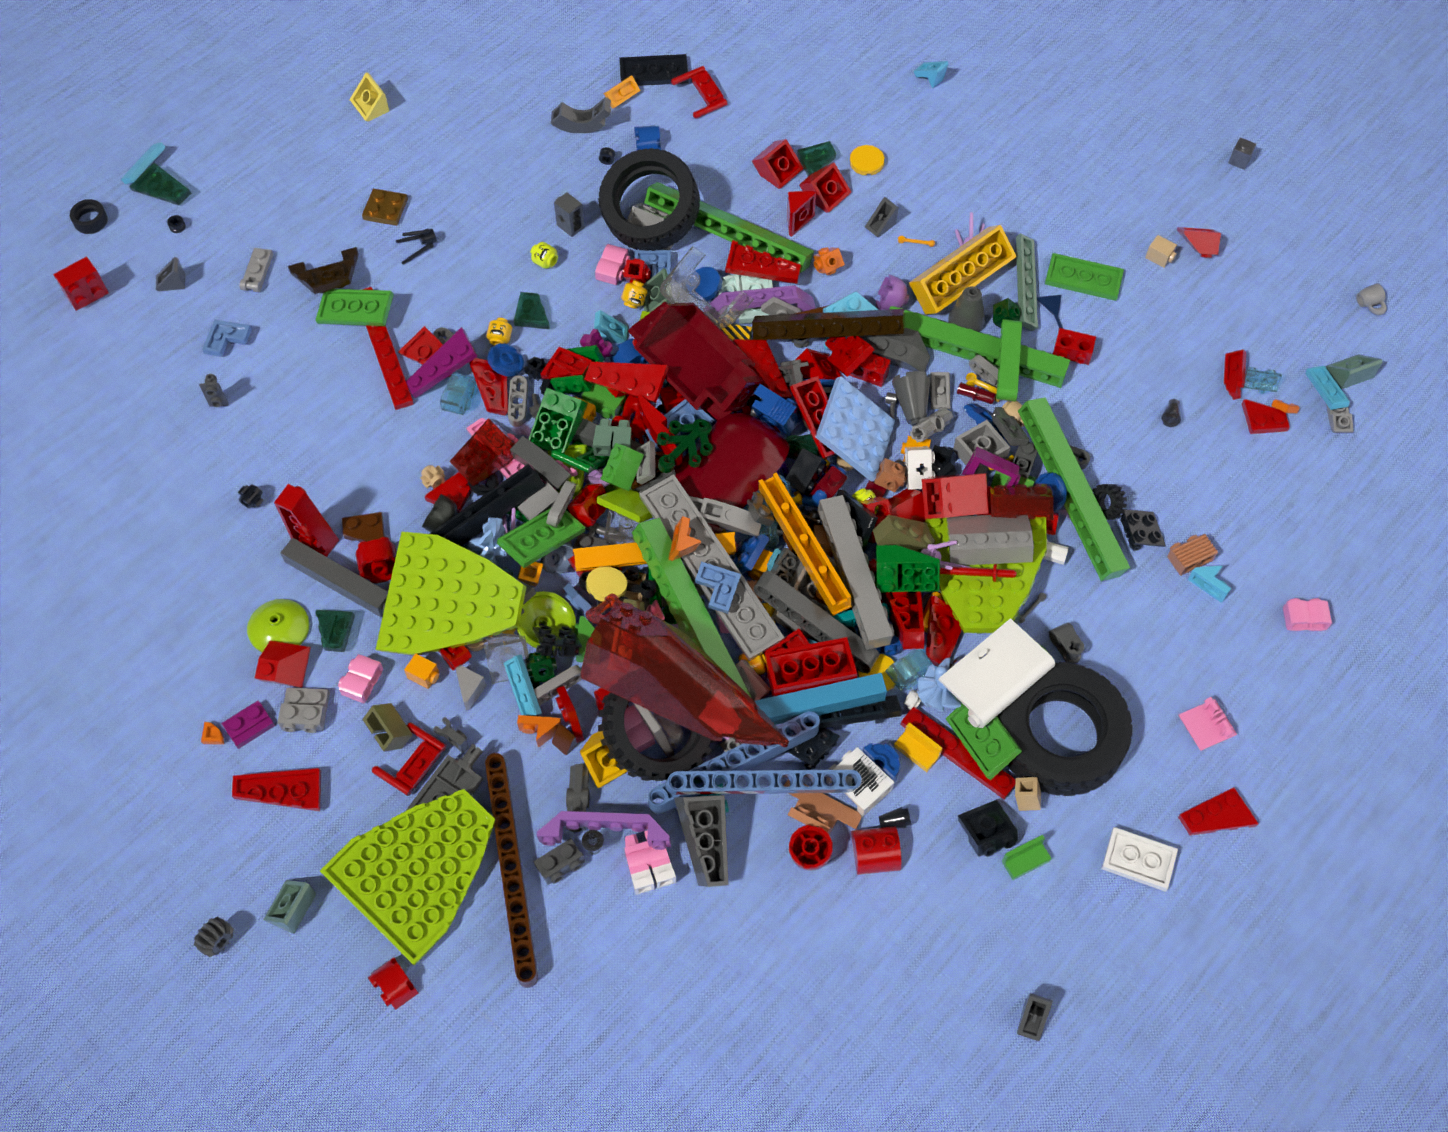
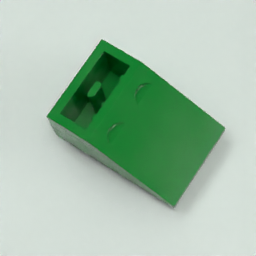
M546 388L528 440L540 448L551 452L557 450L565 454L582 422L588 403Z
M876 545L877 588H879L880 592L939 591L940 559L899 545Z

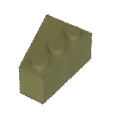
M888 515L873 529L877 545H899L921 552L924 548L928 549V544H934L935 542L927 523Z

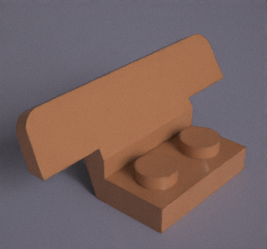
M789 779L783 785L784 787L790 786ZM788 793L799 799L795 807H791L788 816L805 825L819 826L829 835L838 820L857 830L861 815L850 807L823 793Z

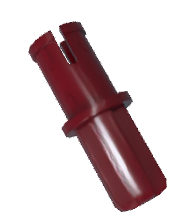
M962 382L957 390V394L973 398V401L979 400L993 404L996 398L995 393L982 390L979 386L973 387Z

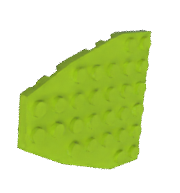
M1029 517L1034 545L1033 562L997 564V569L1015 570L1017 572L1015 578L997 577L996 582H993L992 577L940 574L939 589L945 603L949 604L954 618L959 621L964 633H994L1010 618L1013 621L1016 619L1019 609L1022 605L1024 606L1029 597L1036 574L1039 572L1043 557L1045 558L1047 553L1046 517ZM947 518L925 519L931 536L935 540L934 544L948 542ZM949 546L938 548L937 551L941 553L940 561L950 562ZM994 564L964 565V566H968V567H971V568H988V569H993V565H994Z
M401 531L375 650L412 656L415 653L422 655L424 652H437L447 647L455 648L477 643L490 635L496 636L505 630L515 629L519 627L526 586L490 560L439 535Z
M465 789L456 791L448 796L439 797L437 800L416 805L391 818L392 820L380 826L377 825L372 830L352 838L320 870L414 966L448 932L480 868L496 821Z

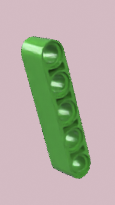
M1002 320L997 400L1016 401L1022 321Z

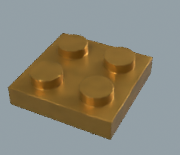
M373 188L362 213L363 220L397 226L408 200L407 194Z

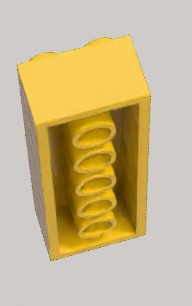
M990 226L914 278L909 284L925 315L935 314L958 299L965 288L975 287L1017 256L1002 226Z

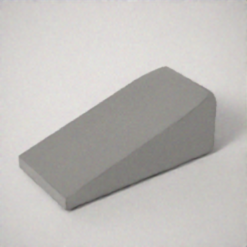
M930 372L931 409H950L949 372Z

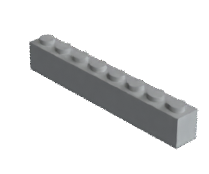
M843 495L822 499L819 501L818 513L842 582L851 595V608L865 648L869 650L890 645L894 636V629L892 624L888 623L887 609L885 606H882L880 601L881 592L879 588L875 587V576L873 571L869 570L868 556L866 553H863L862 539L860 536H857L856 522L854 519H851L849 503L845 502Z

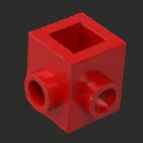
M627 259L626 266L623 269V277L628 283H633V280L645 284L650 279L651 274L645 261L641 259Z

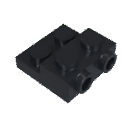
M997 800L958 815V821L968 835V842L978 857L982 855L986 857L992 856L997 849L1002 847L1009 849L1018 841L1017 828Z

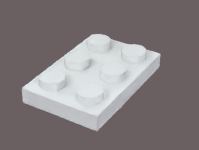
M1114 827L1101 869L1166 892L1169 887L1178 849Z

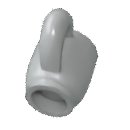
M1376 283L1366 287L1356 295L1360 307H1367L1376 315H1383L1386 312L1387 307L1384 303L1385 291L1380 284ZM1377 304H1380V305H1381L1380 308H1373V307H1372V306H1375V305H1377Z

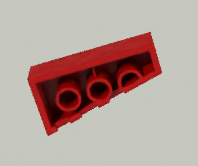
M287 484L274 504L290 538L298 540L327 557L339 541L338 537L309 498L307 492L300 486L294 487Z
M881 592L883 603L888 604L891 613L890 619L903 649H924L921 592Z

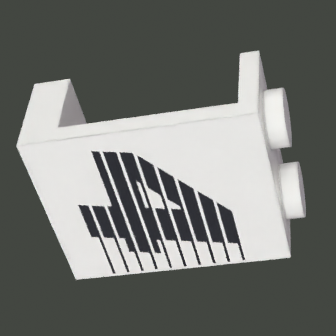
M857 747L855 750H849L842 757L843 761L838 765H832L828 770H855L861 775L862 781L860 786L854 791L845 794L858 806L857 812L863 818L893 790L894 781ZM846 776L845 781L847 785L854 786V780ZM827 777L826 783L830 785L833 781L830 777Z

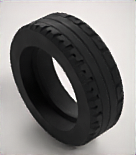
M646 148L628 153L610 167L601 182L602 185L599 189L598 198L601 215L612 234L630 248L645 251L668 248V246L679 242V240L687 235L698 217L700 194L695 179L685 162L666 150ZM660 174L670 177L676 183L679 190V201L674 211L666 219L654 225L637 226L630 224L623 217L620 210V201L627 187L635 180L646 175Z

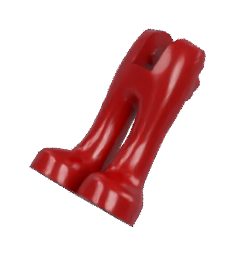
M628 395L622 416H615L611 420L612 426H619L620 420H629L632 438H639L645 434L647 428L638 409V398ZM636 412L634 419L630 423L632 413Z

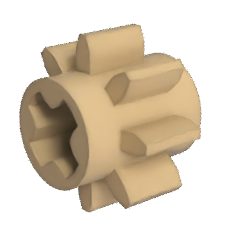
M429 465L421 472L422 477L420 479L427 489L430 486L435 489L445 481L444 471L439 465L436 467Z

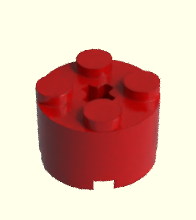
M381 537L380 539L368 542L362 541L358 544L355 556L359 574L372 583H383L391 580L397 551L395 545L388 537Z

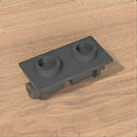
M207 374L205 383H201L199 386L209 407L229 406L220 384L217 383V377L214 374Z

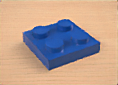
M765 534L753 536L748 540H742L737 546L738 551L731 559L741 574L751 571L769 541Z

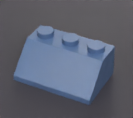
M686 399L664 415L667 418V428H669V424L673 420L679 421L681 424H693L697 419H704L711 426L714 425L712 417L704 410H696ZM646 429L645 432L649 437L650 441L655 443L649 431ZM679 432L674 435H689L691 432ZM699 437L695 440V444L700 440ZM655 443V449L657 452H660L661 449ZM688 448L682 453V458L688 453Z

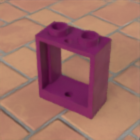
M976 447L961 475L974 474L981 463L1009 476L1001 491L1011 495V487L1013 485L1016 486L1021 477L1019 474L1020 466Z

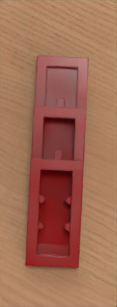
M638 396V409L647 430L665 455H669L677 446L675 444L662 446L657 443V436L660 432H666L669 436H675L667 428V418L643 396ZM682 454L675 460L676 467L682 463Z

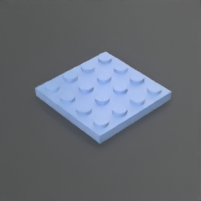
M840 376L835 379L815 438L867 479L874 481L879 472V465L883 461L895 420Z

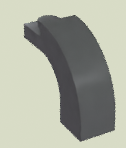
M605 97L588 110H577L561 102L552 111L551 125L570 133H591L605 126V118L611 113V100Z

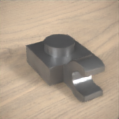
M753 492L755 500H747L749 512L756 523L771 526L775 521L771 515V510L767 506L762 505V494Z

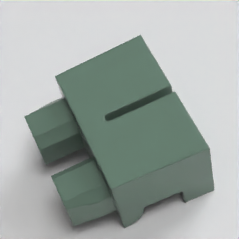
M601 419L600 424L596 425L593 440L594 456H610L615 443L631 448L632 430L629 420H620L619 426H612L611 420Z

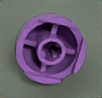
M890 274L888 275L889 277L884 278L878 292L880 302L876 300V308L878 310H888L890 306L902 308L903 305L908 303L907 286L900 278Z

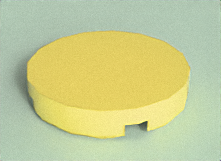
M599 567L588 574L586 580L587 592L591 593L598 601L614 602L626 593L627 579L616 568Z

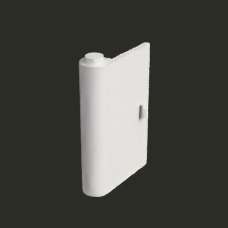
M1010 618L938 680L969 709L968 720L971 725L983 728L1055 666V661L1045 649Z

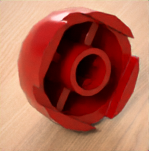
M805 825L798 828L792 834L789 842V854L792 861L799 868L815 871L824 867L829 862L832 855V840L823 828Z

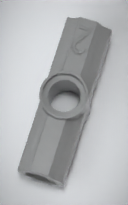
M941 408L930 416L921 418L919 423L912 427L910 432L912 439L922 442L933 434L942 432L944 427L951 423L953 418L952 412L946 408Z

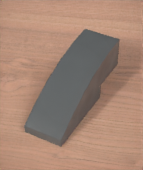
M524 436L510 449L515 460L525 466L529 464L537 472L540 479L546 483L548 482L557 490H560L565 481L571 478V474L558 462Z

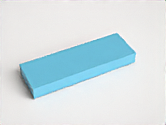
M163 143L153 144L120 180L124 184L134 183L165 149Z
M1325 366L1306 369L1305 374L1330 410L1349 407V399Z
M516 655L504 662V666L520 713L526 716H538L542 712L522 655Z

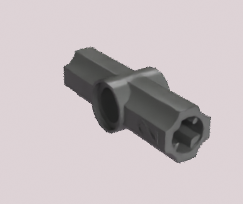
M575 764L570 767L569 788H567L566 792L567 811L586 812L587 808H589V771L583 764ZM579 827V829L576 830H567H570L572 832L585 831V827Z

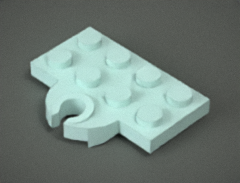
M737 274L727 275L722 278V288L718 292H720V295L724 291L734 292L773 288V284L770 279ZM761 307L738 309L739 324L752 323L755 316L769 315L762 312Z

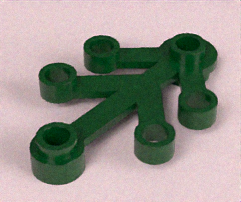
M697 419L693 424H681L676 420L670 422L668 429L672 434L691 432L689 435L669 436L666 432H660L657 436V443L659 445L679 444L669 455H664L659 459L658 468L663 473L673 471L675 460L687 448L689 465L693 468L700 466L701 457L697 454L695 440L698 437L701 442L700 453L704 456H709L712 453L713 446L709 443L707 436L710 434L712 426L704 419Z

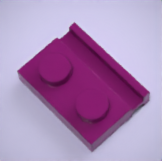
M259 700L221 723L238 749L275 726Z

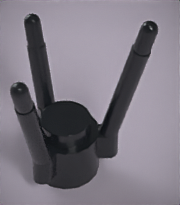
M432 228L405 232L402 236L410 237L396 240V243L419 239L422 245H426L402 261V264H406L427 249L434 247L433 243L437 242Z

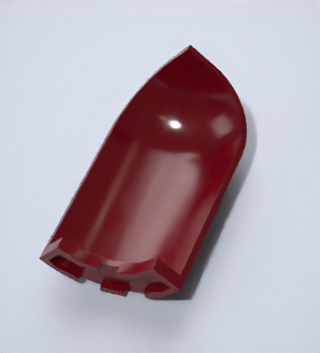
M746 413L729 414L718 420L712 426L710 434L707 435L709 443L713 446L712 453L709 456L702 455L700 453L701 442L699 440L695 445L697 454L701 457L700 466L697 468L691 467L688 463L689 453H687L682 458V463L674 467L675 477L688 496L700 499L708 498L743 509L747 504V500H751L754 497L753 492L759 491L758 480L762 479L765 481L771 478L781 467L788 455L789 443L774 425L770 426L763 420ZM707 523L714 534H719L724 530L719 528V525Z

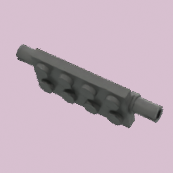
M471 744V747L462 759L456 760L447 755L406 811L416 805L437 800L439 797L451 795L462 789H465L472 796L483 781V778L472 770V765L483 751L479 747L476 748V745Z

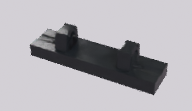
M897 695L886 696L885 701L818 715L820 719L819 729L834 727V730L842 729V725L875 720V724L883 723L886 718L901 716V707Z

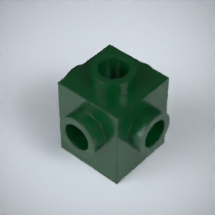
M1009 298L993 305V323L1001 328L1003 319L1020 321L1019 306Z
M537 652L529 653L530 663H526L528 675H533L534 682H547L555 677L553 671L557 670L555 657L541 656Z

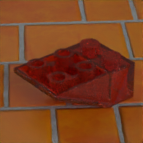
M488 418L449 462L474 486L508 465L514 459L510 449L516 442L498 424Z

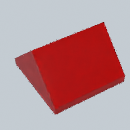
M815 191L788 192L787 222L789 236L792 237L815 216Z
M907 488L888 499L892 507L890 512L892 516L925 522L923 494L921 491L909 490Z

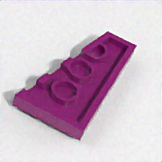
M462 327L406 381L411 394L415 398L477 357L470 339Z

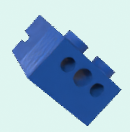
M760 384L755 390L754 395L762 400L760 402L755 400L752 405L756 416L770 426H776L780 432L789 437L801 420L797 403L790 398L785 400Z

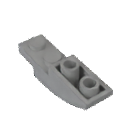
M689 496L707 523L719 525V528L751 536H759L762 524L756 523L749 511L716 500Z

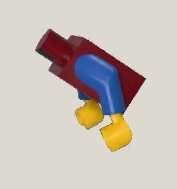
M824 459L827 462L824 477L809 496L802 497L799 491L794 492L793 501L804 506L818 508L820 500L834 497L848 479L846 470Z

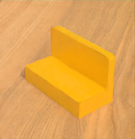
M911 723L906 725L905 732L893 746L925 772H928L940 758L943 749Z

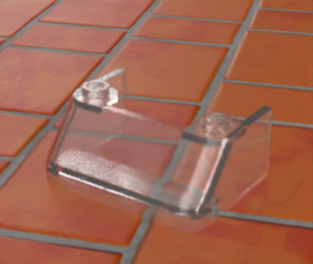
M692 246L662 282L660 292L670 303L693 302L720 329H723L733 324L754 299L741 291L730 305L724 306L717 312L695 291L700 284V275L694 269L706 255Z

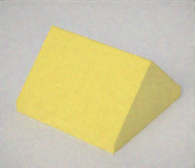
M366 72L349 100L364 120L369 122L389 112L385 93L371 75Z

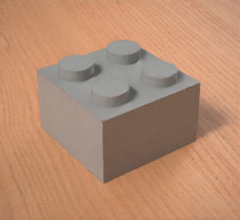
M985 420L957 436L953 451L967 465L976 447L1003 459L1008 458L1011 447L989 421ZM980 463L974 474L985 473L989 468Z

